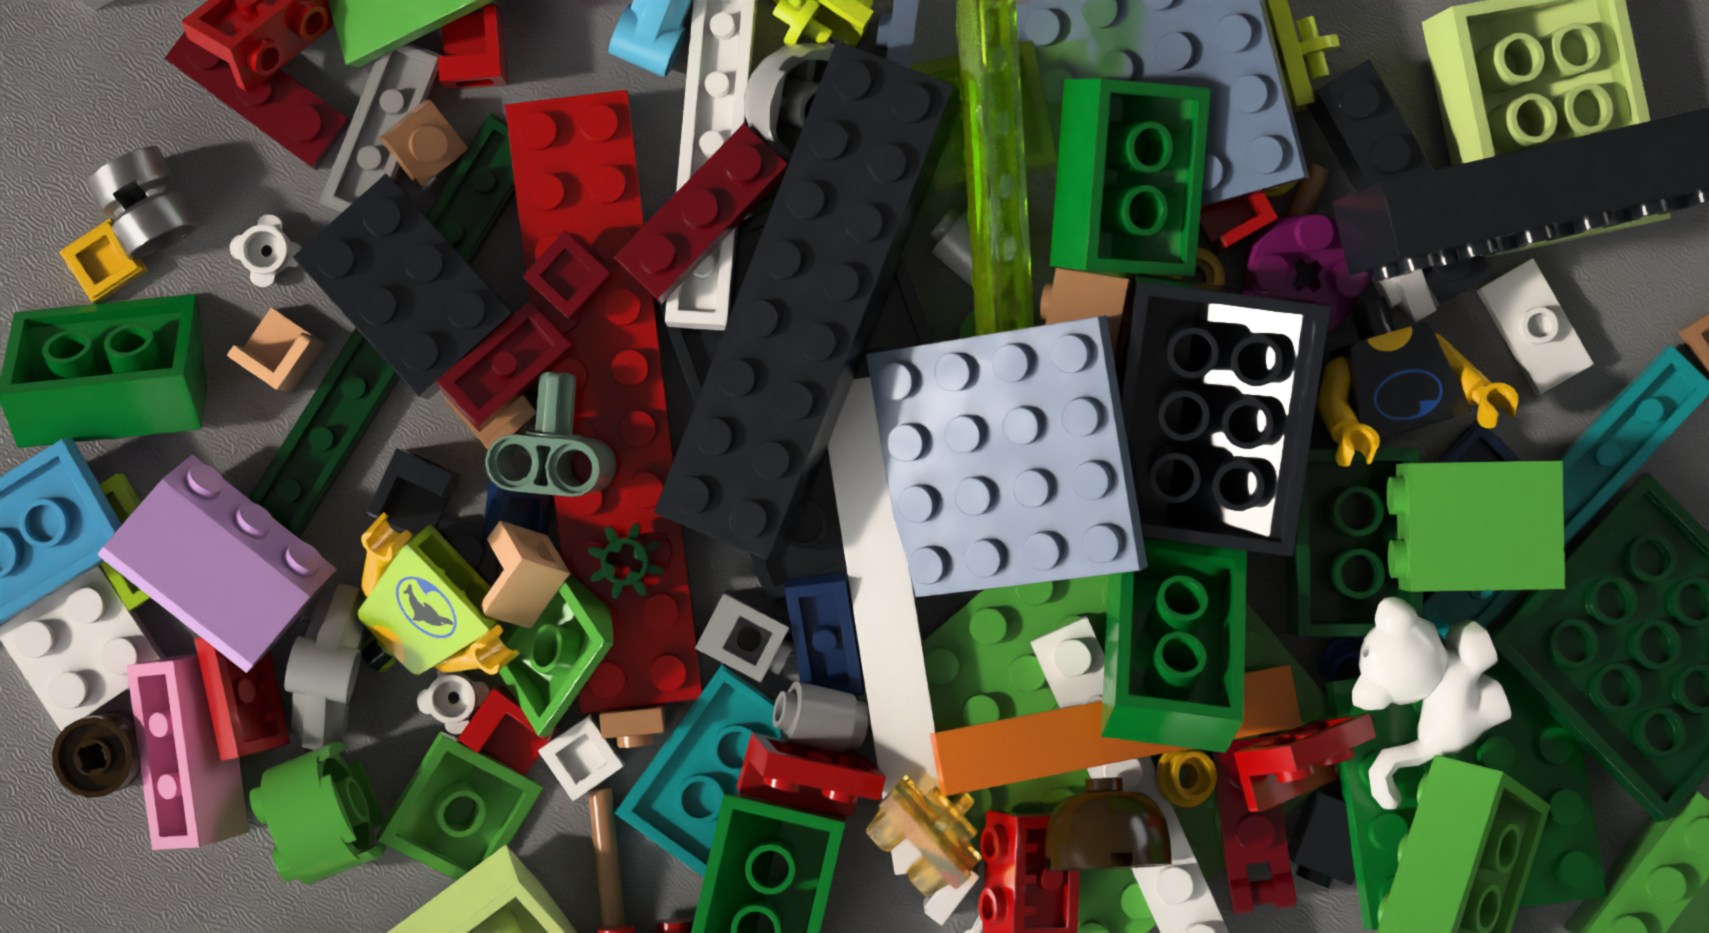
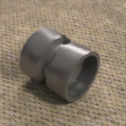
M149 146L125 154L98 169L86 182L102 212L105 215H115L117 218L111 229L129 260L141 259L160 252L189 236L200 225L183 192L171 191L170 187L175 177L158 146ZM147 194L148 198L137 201L138 198Z

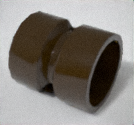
M122 711L102 712L81 718L67 725L56 738L52 751L53 770L60 783L73 794L94 798L112 794L140 781L142 773L134 716Z

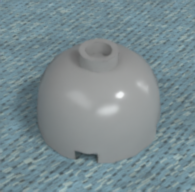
M816 43L785 45L762 59L750 75L744 93V113L749 129L788 164L833 51L831 48Z

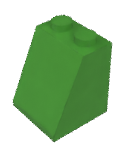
M1563 461L1396 464V476L1389 477L1387 482V506L1390 515H1397L1398 540H1390L1388 568L1390 577L1398 578L1399 590L1420 592L1565 589Z

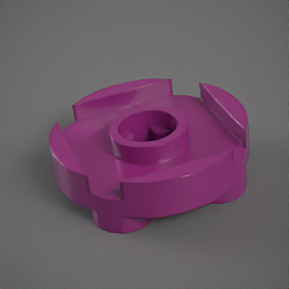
M1319 214L1278 217L1273 223L1256 233L1247 247L1244 260L1249 261L1246 269L1247 281L1242 280L1244 290L1255 292L1267 291V294L1330 305L1327 332L1340 325L1351 313L1350 307L1357 304L1359 295L1366 290L1369 281L1368 271L1349 276L1337 222ZM1297 261L1302 264H1312L1314 273L1312 275L1313 281L1309 288L1307 286H1300L1295 289L1292 281L1298 275L1293 267Z

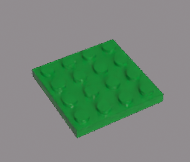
M1497 661L1495 665L1484 671L1483 674L1498 681L1502 686L1512 713L1511 719L1490 728L1473 744L1458 754L1445 755L1443 757L1502 771L1551 805L1518 909L1607 896L1583 748ZM1358 678L1327 682L1325 684L1331 718L1370 713L1376 738L1352 747L1354 757L1339 762L1338 768L1343 800L1347 806L1353 864L1363 929L1377 930L1379 927V905L1383 896L1391 890L1399 865L1397 857L1399 844L1405 833L1410 831L1418 807V786L1424 774L1429 772L1433 758L1419 766L1398 768L1392 777L1402 795L1401 805L1396 809H1384L1380 806L1371 792L1369 769L1382 749L1406 745L1418 740L1417 726L1420 720L1423 700L1403 705L1390 703L1384 709L1364 710L1353 705L1352 690Z

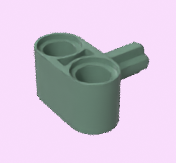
M562 372L542 373L539 377L535 431L503 436L494 441L490 446L485 459L486 471L491 481L498 487L516 492L572 497L600 492L613 481L617 470V463L612 449L601 440L582 437L580 434L573 433L576 378L574 375ZM519 445L528 450L532 459L531 470L526 477H521L512 465L513 452ZM577 451H583L592 463L591 477L586 483L577 480L571 470L572 458Z

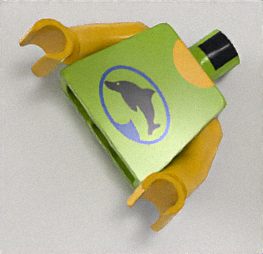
M383 512L361 538L362 544L367 550L361 588L367 599L357 614L359 620L372 632L360 648L362 659L366 664L376 671L384 672L399 660L410 673L420 675L432 667L443 673L482 669L488 674H496L515 659L520 653L517 648L514 650L508 649L500 640L499 635L504 630L498 624L494 626L499 620L485 616L480 607L481 602L492 587L431 524L409 541L412 533L407 529L402 534L397 533L387 522L389 516Z

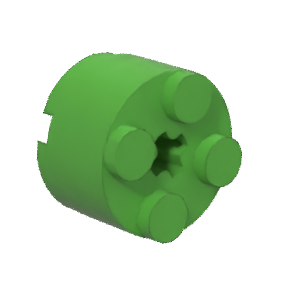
M342 742L330 743L268 768L262 775L261 785L250 790L249 797L252 810L262 824L268 825L276 845L273 848L274 864L279 875L286 882L299 879L303 883L311 885L377 859L385 852V844L381 842L375 844L374 828L384 823L377 795L359 760L347 764L339 754L349 749Z

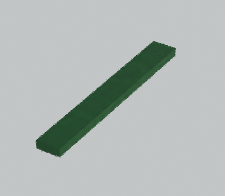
M491 113L427 213V216L471 264L516 194L507 123ZM356 327L248 498L253 503L265 508L272 518L297 538H300L400 379L397 372Z

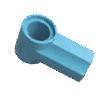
M634 0L632 4L629 3L616 25L608 53L666 78L682 47L687 29L682 26L693 0Z

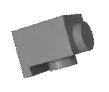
M726 591L723 593L695 649L761 683L767 670L777 675L780 674L794 647V643L785 638L791 625ZM745 627H753L761 635V643L754 650L744 649L738 642V634Z

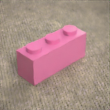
M198 654L176 655L126 665L152 850L202 847L249 833L239 757L223 761L220 759Z

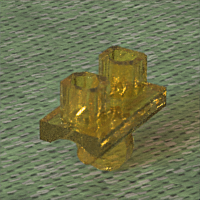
M907 775L893 785L879 804V812L866 829V833L881 850L890 852L907 837L921 852V855L910 864L906 872L909 880L924 896H929L948 884L955 890L958 889L970 878L971 870L982 858L969 843L978 833V830L964 816L975 800L965 792L951 802L946 796H941L940 789L937 786H934L924 795Z

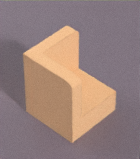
M271 307L245 346L233 345L227 356L274 389L292 393L326 343L279 310Z
M499 521L487 538V541L504 571L485 596L480 607L487 617L531 629L570 572L548 535Z

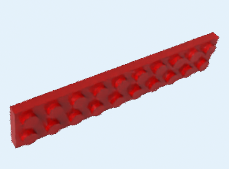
M627 90L505 104L526 272L565 230L612 273L608 280L571 320L564 316L527 281L529 301L572 344V352L549 372L569 373L576 378L573 433L580 434L582 437L595 438L606 443L612 449L617 463L615 478L607 488L600 492L572 497L554 495L562 560L569 572L611 609L614 643L579 692L581 714L695 700L702 693L703 685L699 653L695 649L697 637L683 525L654 513L674 461L655 300L614 259V256L645 225L629 92ZM577 451L572 458L571 470L577 480L586 483L591 477L592 463L583 451ZM638 522L641 523L639 538L646 544L653 540L661 539L662 544L657 550L651 552L652 562L662 565L665 570L663 574L659 575L647 572L642 577L647 585V594L641 596L636 591L634 585L631 584L625 585L621 595L615 599L612 598L614 583L607 579V577L599 581L591 580L590 577L594 572L601 569V558L589 554L588 549L591 546L606 548L611 543L605 532V528L609 525L614 526L620 537L628 536L630 528L634 523ZM627 544L620 552L611 553V560L619 563L618 574L627 576L633 568L642 569L643 561L634 557L635 546Z

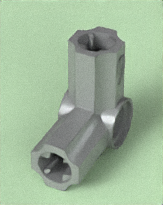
M338 583L336 587L330 590H322L320 598L315 605L305 637L298 636L289 656L284 687L285 691L293 692L291 732L299 737L304 748L315 750L336 741L343 742L348 727L349 701L358 676L361 658L360 648L368 629L359 620L357 614L367 598L355 586Z

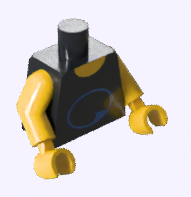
M1385 296L1350 307L1360 341L1331 351L1330 362L1324 368L1316 400V409L1333 440L1339 443L1335 453V461L1343 467L1350 466L1355 453L1354 449L1364 455L1367 464H1372L1380 444V439L1471 412L1469 404H1479L1477 420L1482 427L1489 429L1497 425L1499 414L1495 407L1502 408L1509 417L1513 418L1516 415L1518 406V394L1514 388L1505 383H1492L1439 333H1434L1428 323L1424 322L1395 330Z

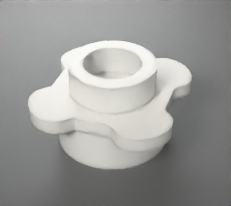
M263 215L259 218L256 226L246 230L243 235L235 236L230 243L231 255L235 259L240 260L251 271L250 280L259 287L266 288L272 286L275 283L276 275L287 267H297L299 265L293 256L302 247L300 244L289 240L283 232L282 220L274 215ZM266 245L272 248V253L268 257H264L261 253L262 248Z
M437 670V679L430 685L429 689L422 690L418 694V708L422 713L431 714L437 720L445 723V728L449 733L461 734L470 722L472 714L490 694V689L485 682H474L463 671L443 673ZM451 692H456L459 695V701L455 704L448 700V695Z

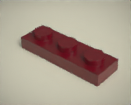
M185 31L164 58L315 170L351 123L348 118L281 69L252 92L244 91L237 86L230 64L190 41Z
M743 123L614 256V259L662 304L783 179L788 163Z

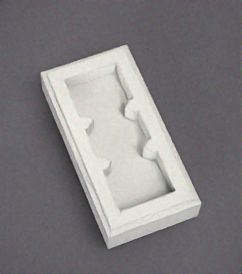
M1533 258L1476 289L1477 294L1536 395L1543 394L1594 364Z

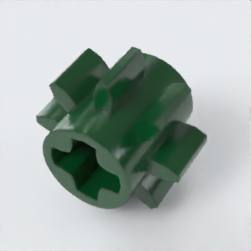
M638 522L634 523L630 528L628 536L620 537L614 526L609 525L605 528V532L611 543L606 548L591 546L588 549L589 554L601 558V569L594 572L590 577L591 580L599 581L607 577V579L614 583L612 598L615 599L621 595L625 585L631 584L634 585L636 591L641 596L647 594V585L642 577L647 572L659 575L663 574L665 570L662 565L652 562L651 552L657 550L662 544L661 539L653 540L646 544L639 538L641 523ZM627 544L635 546L634 557L643 561L642 569L633 568L627 576H622L618 574L619 563L611 560V553L620 552Z

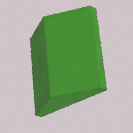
M571 573L531 629L510 624L500 639L508 649L514 650L517 648L520 654L498 672L538 736H549L614 643L611 609Z
M440 731L375 837L379 842L458 880L505 844L509 845L544 787L529 776L522 775L504 764L485 749L476 753L459 741L458 738Z

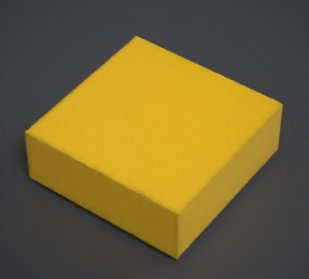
M111 218L59 251L92 303L99 304L148 272L141 259L129 260L111 229L116 221Z

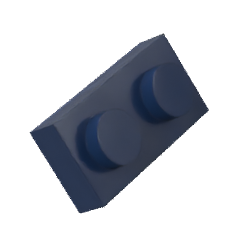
M847 572L786 579L784 589L800 682L849 692L854 695L864 694L865 682Z

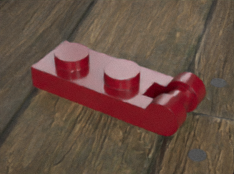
M1271 734L1233 739L1226 753L1209 751L1210 759L1213 761L1217 772V782L1214 790L1228 893L1233 915L1253 913V906L1275 904L1277 910L1296 907V891L1290 867L1282 803L1262 812H1250L1234 757V752L1273 737ZM1268 862L1270 879L1249 882L1246 864Z

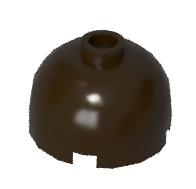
M1123 778L1085 779V792L1065 797L1054 808L1047 824L1045 843L1047 871L1108 870L1172 865L1171 842L1167 821L1158 804L1145 793L1123 790Z

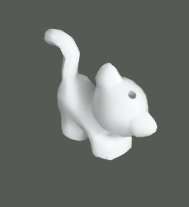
M1386 597L1378 604L1375 615L1376 626L1368 632L1361 646L1359 658L1361 675L1352 690L1353 705L1364 710L1384 709L1390 703L1403 705L1423 700L1420 720L1417 726L1418 740L1406 745L1382 749L1369 769L1373 797L1382 808L1396 809L1403 800L1401 792L1392 777L1398 768L1419 766L1434 758V755L1458 754L1473 744L1490 728L1511 719L1512 713L1502 686L1498 681L1483 674L1484 671L1495 665L1498 660L1496 650L1487 630L1477 622L1469 619L1451 625L1446 635L1444 647L1434 623L1419 617L1415 608L1403 599Z

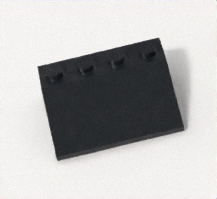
M1137 274L1120 400L1143 537L1293 557L1330 305L1200 281Z

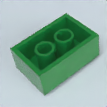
M1143 537L1148 567L1140 571L1109 574L1101 737L1226 753L1243 723L1247 551Z

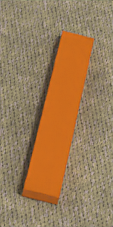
M1282 665L1244 673L1243 723L1234 739L1302 726L1291 665ZM1102 700L930 733L941 796H950L1187 748L1101 737Z

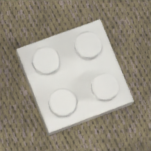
M101 564L0 626L1 642L61 732L67 725L81 718L93 715L130 690L126 665L166 658L135 610H128Z

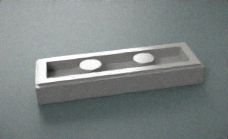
M408 43L376 59L319 204L342 213L384 174L398 181L403 168L384 146L379 137L424 100L431 99L439 79L438 57L441 55Z

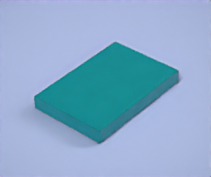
M722 663L704 687L700 696L691 705L618 806L615 814L704 877L724 793L742 795L737 790V783L751 732L781 738L780 728H775L773 725V710L776 701Z

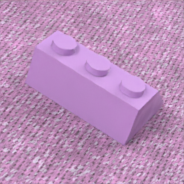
M193 454L155 486L98 553L100 558L246 673L305 615L338 570L321 557L320 553L313 546L297 538L272 518L265 508L253 503L224 480L216 469L204 464Z

